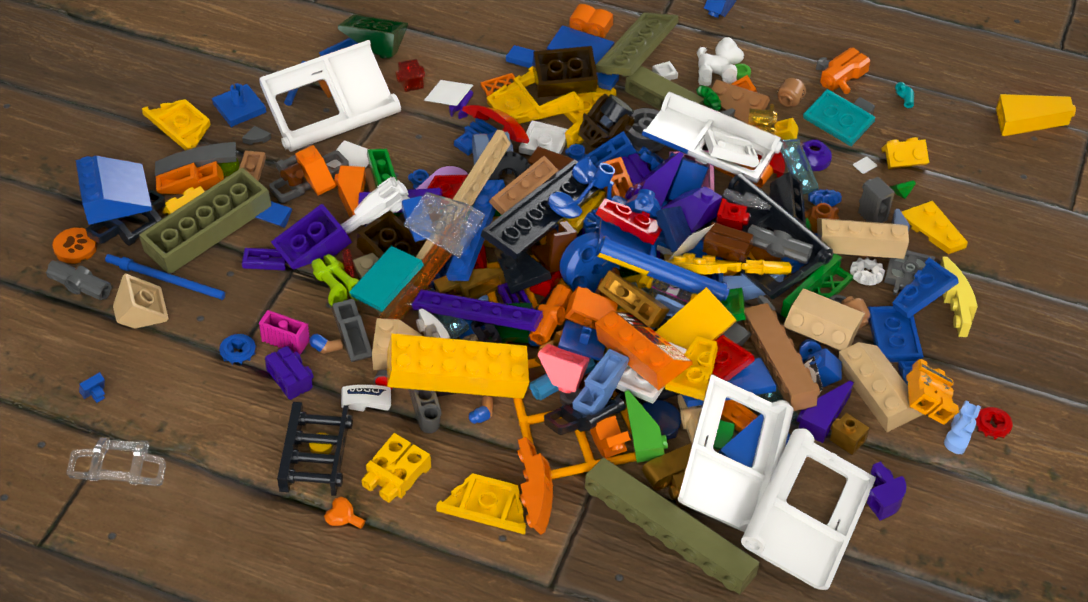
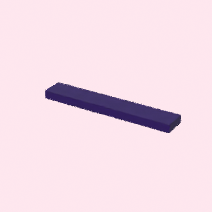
M420 290L412 303L413 310L419 311V309H424L429 313L534 332L543 318V313L540 310L427 290Z

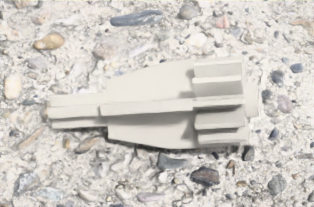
M390 177L377 186L378 188L369 193L355 208V215L341 224L345 232L350 234L361 225H369L389 210L394 213L402 209V201L410 199L407 196L409 194L404 184L399 180L396 181L395 177Z

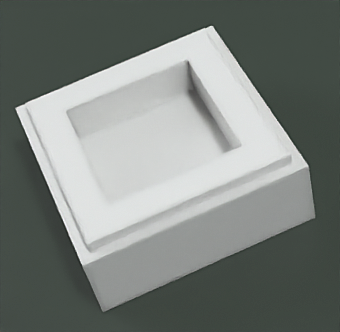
M670 61L652 66L653 72L668 80L678 78V72Z

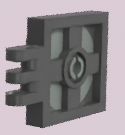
M907 250L904 259L890 258L884 283L895 285L893 295H897L899 289L903 290L906 285L913 282L915 279L914 275L918 270H922L925 267L926 260L929 257L935 260V257Z

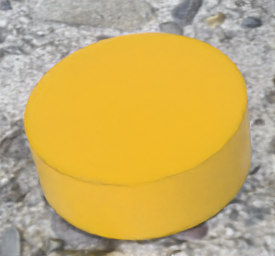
M309 443L311 453L329 454L333 449L331 444Z

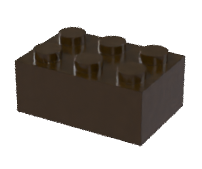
M592 46L533 51L532 66L538 98L566 95L573 91L576 94L596 92L598 77Z

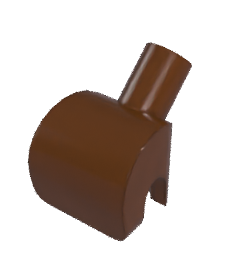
M299 163L280 171L281 178L284 181L288 180L289 186H297L303 182L304 173Z

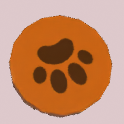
M70 228L59 233L55 237L52 246L55 255L60 261L77 264L81 263V260L85 258L88 260L94 255L97 249V242L87 236L86 229Z

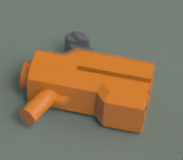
M855 48L847 49L831 61L821 57L816 65V70H824L822 71L820 83L830 91L840 87L844 94H848L851 89L846 82L852 78L858 79L867 73L870 59Z

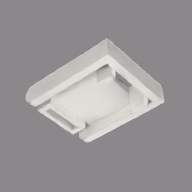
M707 130L704 140L710 156L750 167L758 166V156L751 141L723 134L721 131Z

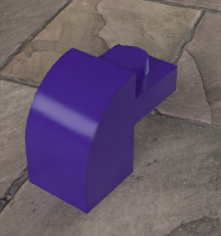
M880 461L872 466L870 474L876 477L874 482L875 488L870 490L867 504L881 521L894 515L900 509L906 493V482L903 476L894 479L892 472L886 469Z

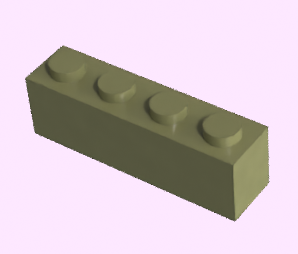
M640 66L632 76L626 77L625 92L661 110L668 92L703 105L704 98L643 66Z

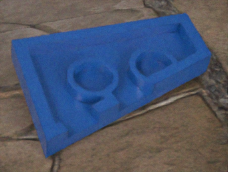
M929 257L925 262V267L922 270H918L914 275L915 279L913 282L906 285L892 302L894 309L906 318H910L959 283L958 277Z

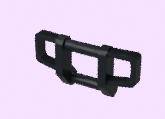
M153 190L148 191L150 200H155L151 204L152 211L140 214L147 217L149 222L133 232H130L126 225L119 221V218L91 224L86 228L87 236L95 242L103 244L119 235L124 243L130 246L140 237L139 234L162 220L156 211L166 206L165 197ZM104 226L109 229L102 234L96 233Z
M615 389L619 394L613 399L610 398L604 409L592 416L590 414L582 416L573 409V403L565 404L545 414L544 424L558 435H564L576 430L580 432L591 430L600 421L626 409L624 402L625 392ZM562 417L568 423L560 425L554 420Z

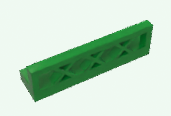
M833 254V258L828 264L820 266L784 299L781 315L787 318L791 306L803 288L828 299L833 295L839 294L853 280V275L840 268L842 257L838 254ZM837 274L844 278V280L833 281V276ZM830 287L831 292L820 293V288Z

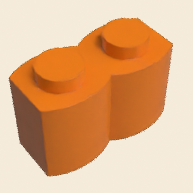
M579 4L570 17V28L601 38H605L613 25V14L611 12L595 9L586 4Z

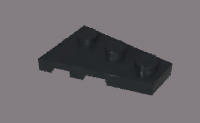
M500 249L494 250L511 294L552 279L550 272L528 253L525 252L514 260Z

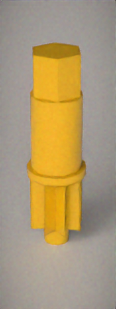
M762 259L746 260V263H742L741 266L745 273H756L759 275H788L791 273L792 268L790 262L764 261Z

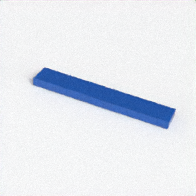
M514 45L506 55V62L530 68L532 67L534 50ZM597 72L598 87L611 91L619 80V74L606 75Z

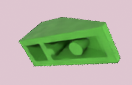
M629 390L624 391L637 463L650 461L664 455V449H668L666 435H661L660 426Z

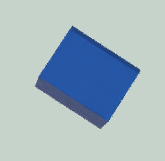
M671 152L669 157L675 155L676 153ZM682 157L666 197L674 200L684 192L701 188L709 167Z

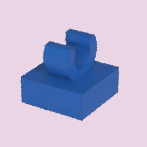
M99 372L80 383L79 392L82 397L86 399L92 396L96 403L105 399L103 396L105 395L103 391L105 379Z

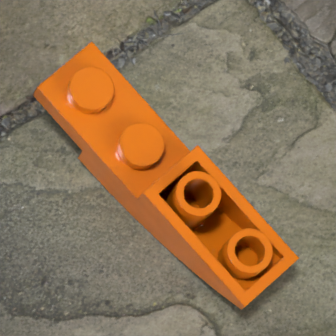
M527 437L518 440L520 449L517 450L518 456L526 468L523 470V474L527 481L520 484L522 489L520 498L524 507H527L528 514L526 515V520L531 529L534 528L541 535L546 531L552 509V474L546 458L541 453L537 454L535 445Z

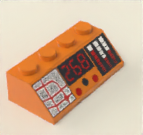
M612 310L595 323L598 341L608 349L629 357L627 365L657 390L663 388L693 365L689 358L629 312Z

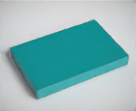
M826 89L803 114L805 120L851 147L875 122V116L829 89Z
M391 246L349 293L353 298L382 312L424 264L422 260Z

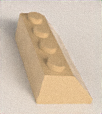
M826 218L817 219L818 237L833 249L834 254L904 259L909 244L907 225Z
M858 342L839 351V360L842 361V372L849 381L854 382L853 387L886 432L924 415L909 407L907 384L877 345Z

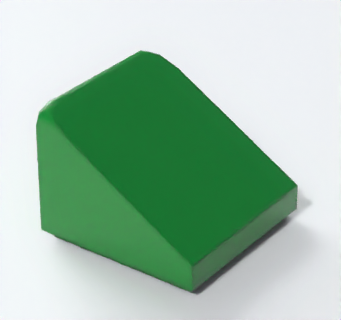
M720 420L713 448L720 450L732 440L735 424Z

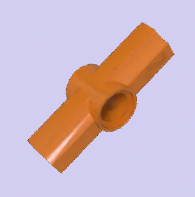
M558 284L553 289L546 304L539 305L537 310L542 311L543 318L536 331L530 332L531 341H534L537 345L546 344L556 326H561L564 323L565 309L572 294L571 289L565 285Z

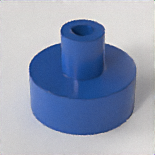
M807 339L799 346V353L802 358L822 350L820 344L814 339Z

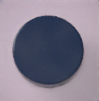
M656 400L653 404L648 401L642 404L644 409L660 426L661 435H666L667 440L678 436L681 416L675 406L662 400Z

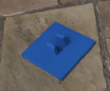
M566 320L558 348L600 361L603 358L605 346L598 341L596 329Z

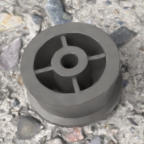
M641 108L634 110L632 117L635 118L634 124L626 135L638 152L643 146L651 152L660 151L665 146L642 136L643 130L648 128L659 113L657 110Z

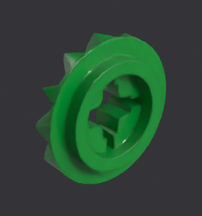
M700 85L696 89L697 94L704 98L703 103L705 106L715 111H719L722 108L719 97L711 88Z

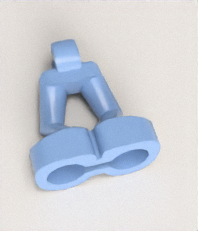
M964 401L959 413L954 416L951 422V430L944 439V445L949 451L956 454H963L976 426L975 418L978 417L981 406H975L970 404L969 401Z

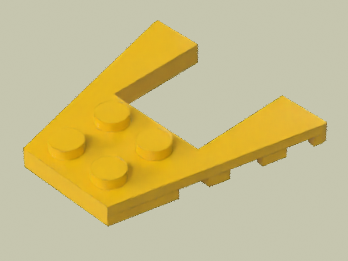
M533 66L522 77L518 75L514 78L513 83L508 86H502L486 98L490 108L507 113L519 124L584 109V103L575 91L539 106L525 88L535 83Z

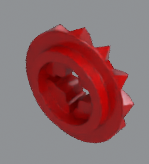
M995 407L981 409L978 417L975 419L978 432H983L985 437L993 436L994 440L998 437L1004 439L1007 434H1010L1013 427L1011 417L1005 411ZM992 418L994 424L997 425L996 428L992 427V424H990Z

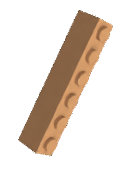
M768 303L745 308L746 320H742V325L751 332L752 335L749 338L763 360L783 399L790 403L794 411L817 406V396L820 395L819 386L816 382H813L808 367L805 368L800 353L795 351L792 339H788L783 324L780 325L776 312L772 311Z

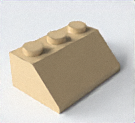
M803 288L791 306L784 327L841 351L852 345L865 313Z

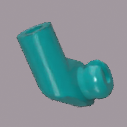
M903 82L897 83L895 85L897 95L904 99V106L906 108H912L914 106V91Z

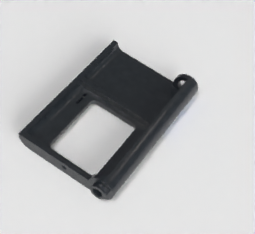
M742 173L733 177L728 185V191L721 196L723 199H727L726 202L747 206V213H750L748 225L743 226V232L747 233L749 227L753 224L773 232L774 230L786 232L793 239L813 245L808 264L782 282H777L769 274L745 273V270L741 269L740 272L771 299L777 298L823 264H828L832 260L833 249ZM717 217L696 230L695 233L711 226L712 222L717 223Z

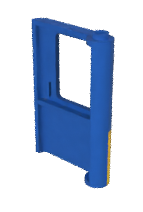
M600 219L597 257L693 294H699L707 287L720 302L727 299L729 288H727V283L723 282V273L710 274V278L656 258L657 245L667 248L663 230L654 245L641 241L639 237L631 233L622 231L620 227L611 222H605ZM700 240L693 249L685 252L696 254L695 257L697 258L708 255L703 252L704 240ZM715 257L716 260H723L721 257Z

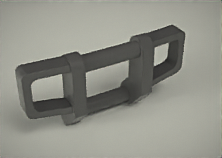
M338 150L322 156L325 163L338 160L342 166H349V161ZM294 155L284 161L282 159L277 161L275 164L279 173L281 170L296 164V156ZM340 166L333 170L328 167L333 179L335 174H339ZM279 178L269 184L270 192L280 203L300 197L305 194V191L312 188L306 181L297 186H289L292 191L281 194L277 189L285 184L289 186L288 180L284 181L282 178Z

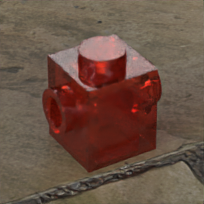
M417 59L398 62L396 78L398 83L401 82L404 91L409 92L423 89L425 71L423 66L419 65Z

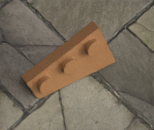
M716 80L712 87V90L721 101L722 110L725 111L733 108L735 110V119L754 127L757 126L770 101L769 96L720 80Z

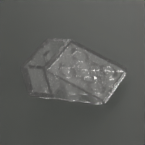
M426 192L404 223V226L456 257L461 258L482 226L485 214L467 203Z

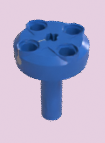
M591 232L577 237L568 245L562 255L560 273L565 283L573 291L579 286L581 288H588L595 293L601 278H605L609 270L612 271L613 267L618 268V270L620 269V265L596 256L599 233Z

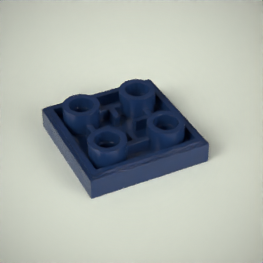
M681 206L665 208L656 212L657 224L663 230L665 244L672 253L676 252L684 241L692 235Z

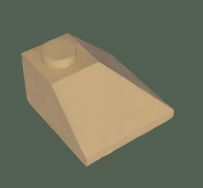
M125 273L113 304L116 322L134 329L166 322L169 318L161 287Z

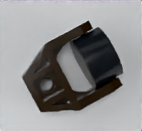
M604 94L598 98L587 114H583V122L580 125L578 135L589 146L598 148L621 132L628 133L634 124L635 118L632 117L634 111L618 97L612 94L609 96ZM604 115L616 123L611 131L600 121Z

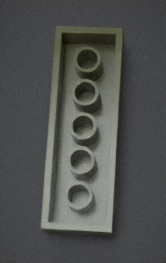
M242 167L139 234L144 252L164 271L172 274L271 207L269 191Z

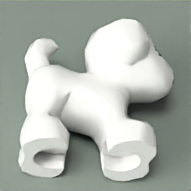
M725 37L719 41L715 48L716 55L705 53L707 51L705 47L698 49V82L700 85H711L712 73L719 74L723 82L729 84L737 81V67L733 64L740 63L744 58V53L730 37Z

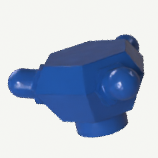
M640 189L638 194L632 196L624 204L629 206L632 212L641 214L643 211L649 213V218L655 220L657 219L656 212L661 210L659 202L655 198V193L648 189Z

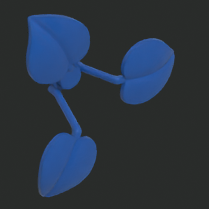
M586 157L579 161L572 170V175L578 182L589 184L580 197L574 201L566 193L555 192L549 196L548 204L560 216L572 219L581 215L582 209L577 204L581 202L593 186L600 189L608 186V200L623 205L627 200L620 196L611 197L614 184L611 179L615 169L607 163H601L597 168L591 159Z

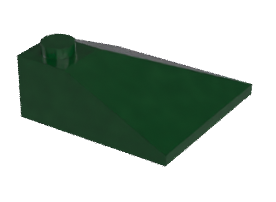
M353 14L338 25V30L357 43L369 40L373 54L379 55L380 58L389 59L397 53L408 23Z

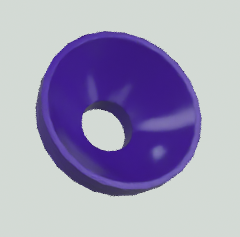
M819 140L803 142L797 147L795 152L797 164L809 171L826 169L832 159L831 150ZM809 147H818L820 150L813 151Z

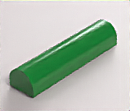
M367 149V158L376 188L390 177H395L396 179L388 150ZM393 213V214L397 217V216H400L402 213Z

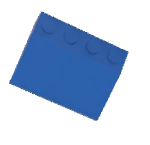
M86 156L76 160L82 204L88 225L152 211L142 164L101 156Z

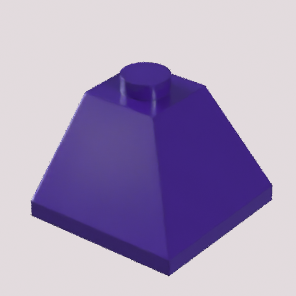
M704 186L684 192L661 209L681 206L690 231L693 233L717 217L722 196Z

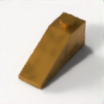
M611 270L608 271L597 288L648 327L658 328L670 310L653 296Z

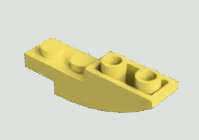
M943 257L940 265L957 276L959 282L943 294L944 303H950L951 311H954L953 325L954 328H957L958 337H967L978 307L976 298L961 270L948 257Z

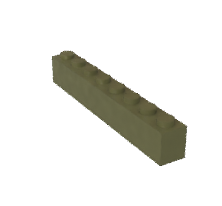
M604 457L586 474L585 489L590 495L598 497L609 508L623 514L629 522L636 523L642 527L648 535L658 538L667 548L677 551L686 561L696 564L708 576L722 582L727 589L733 590L740 595L756 577L759 561Z

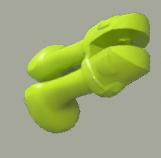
M330 254L324 256V262L320 258L312 261L313 274L316 279L326 282L330 287L331 291L328 296V302L331 307L334 303L346 301L348 295L351 299L358 301L349 292L360 280L349 276L344 271V265L341 261ZM334 277H338L343 282L345 287L341 283H339Z

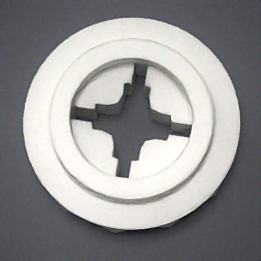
M866 257L865 259L858 258L856 262H853L850 273L853 275V279L860 284L876 285L883 280L885 270L883 269V264L877 263L876 259L869 260Z

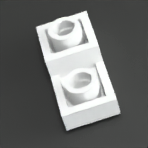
M419 309V319L416 320L419 332H423L425 337L450 339L447 330L437 318L428 311Z

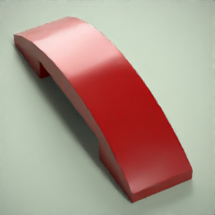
M479 105L463 106L462 111L474 118L488 120L490 117L504 126L503 131H508L509 137L513 141L529 143L525 130L507 113Z

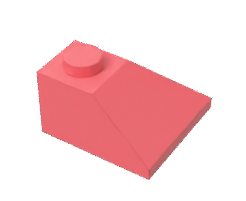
M551 344L544 346L538 353V357L551 383L564 393L576 392L591 358L560 349Z

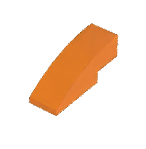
M217 161L198 168L194 163L156 176V191L159 194H183L187 189L191 187L196 189L199 186L204 191H207L224 180V173Z

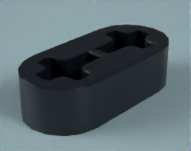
M472 321L471 328L480 342L502 344V338L493 324Z

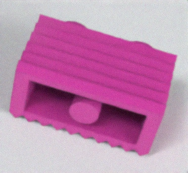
M270 310L266 311L259 322L261 340L266 342V344L270 343V345L278 346V348L289 346L292 352L297 351L301 354L310 341L307 323Z

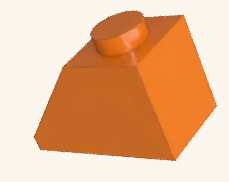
M314 145L295 153L297 163L301 165L305 179L317 196L336 187L323 157Z

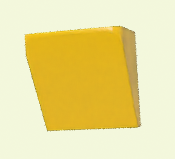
M794 118L775 122L773 135L784 140L796 141L799 128Z

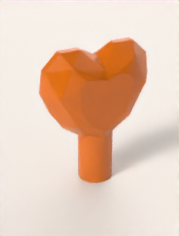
M344 497L335 498L332 503V509L328 510L324 515L326 523L331 526H342L350 523L362 529L365 524L364 519L354 515L351 503Z

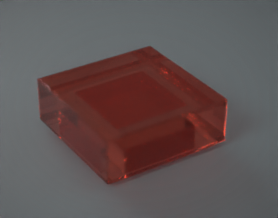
M343 250L344 271L352 278H355L351 250Z

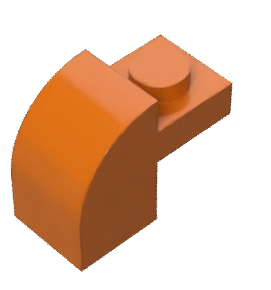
M616 416L600 421L596 427L590 430L594 443L604 458L627 451L625 442L631 439L628 431L621 433Z

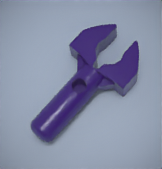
M472 90L468 91L457 106L449 105L451 117H453L456 111H459L458 119L468 116L466 112L462 111V108L468 104L473 96Z

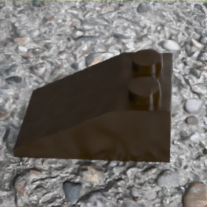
M389 210L357 232L356 247L364 255L373 253L380 259L391 246L416 257L425 244L422 241L415 242L410 229Z

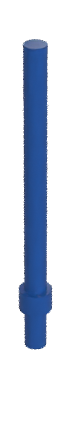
M107 254L105 257V262L119 266L122 270L128 272L132 270L221 300L225 298L226 293L224 291L135 263L133 259L127 257L120 258Z

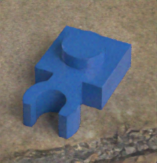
M645 146L639 151L641 154L639 157L651 165V170L664 161V159L656 153H652Z

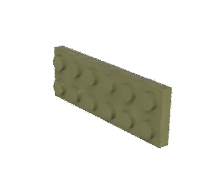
M643 13L595 65L596 71L606 75L632 76L678 24V15Z

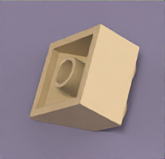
M377 318L372 349L373 370H387V349L391 333L422 336V334L399 319Z

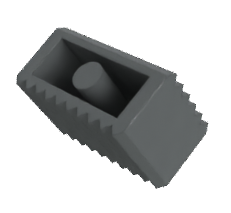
M880 177L872 180L869 179L862 186L863 193L859 199L858 213L867 222L883 223L889 219L895 192Z

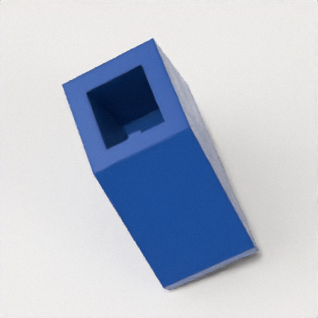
M826 348L802 358V361L805 362L815 356V361L809 364H817L822 387L842 379V361Z

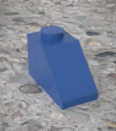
M707 0L704 9L709 11L708 15L718 18L719 15L725 17L736 0Z

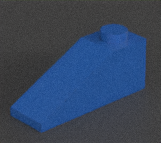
M623 131L578 160V162L589 157L595 167L598 168L603 162L618 157H628V155L638 154V152Z

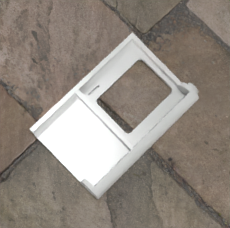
M711 374L679 491L678 501L687 507L745 532L785 449L794 411L790 403L785 400L771 403ZM726 398H730L758 411L764 416L752 468L721 455L713 449Z

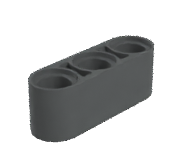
M408 389L420 429L425 433L436 432L439 429L441 420V408L436 392Z

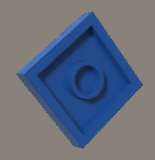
M235 83V89L232 84L230 91L212 98L213 105L230 127L266 113V106L248 84L242 86L239 83Z

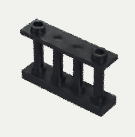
M302 402L292 403L277 477L279 492L289 493L290 484L299 481L330 484L331 496H336L338 487H342L343 483L341 466L347 432L353 426V415H349L347 405L343 406L342 417L310 415L307 412H303ZM306 424L340 426L338 436L303 433L301 429ZM302 443L336 445L335 455L299 452L297 449L298 445H302ZM299 462L333 464L331 474L296 472L294 464Z

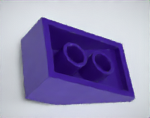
M679 152L665 159L633 187H630L625 195L627 201L632 196L638 194L640 189H648L655 193V198L661 208L684 154Z
M320 204L272 240L271 243L294 270L311 264L315 259L320 258L322 260L327 254L334 256L351 244L352 241L326 207Z

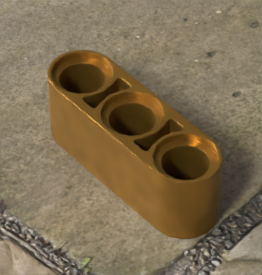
M692 443L652 459L643 466L642 472L654 490H661L671 486L673 476L685 472Z

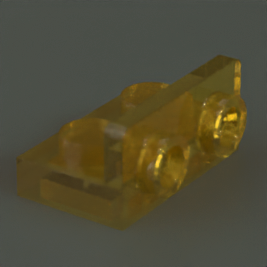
M770 104L769 110L750 108L747 124L774 135L775 127H772V124H776L778 112H774V104Z

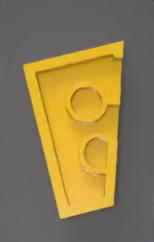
M933 201L902 211V214L912 226V230L917 233L920 231L928 236V241L947 254L967 247L968 242Z

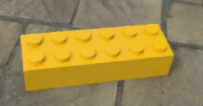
M391 333L387 349V387L524 399L529 385L527 346Z

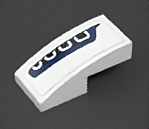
M379 385L344 386L341 389V408L347 405L351 410L362 412L366 407L388 411L391 407V387Z

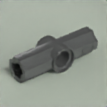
M753 224L749 227L747 233L754 235L753 246L762 248L770 255L778 258H784L785 256L805 264L809 261L813 245L793 239L791 235L780 230H774L773 232Z
M52 260L46 271L48 278L64 284L70 292L76 295L82 292L98 300H106L112 289L111 283L93 276L90 270L84 266L75 268L61 261Z

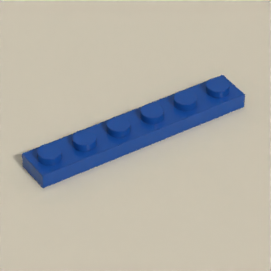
M488 180L476 198L446 273L449 281H469L485 240L480 235L482 230L491 224L496 211L489 201L505 188L503 180Z

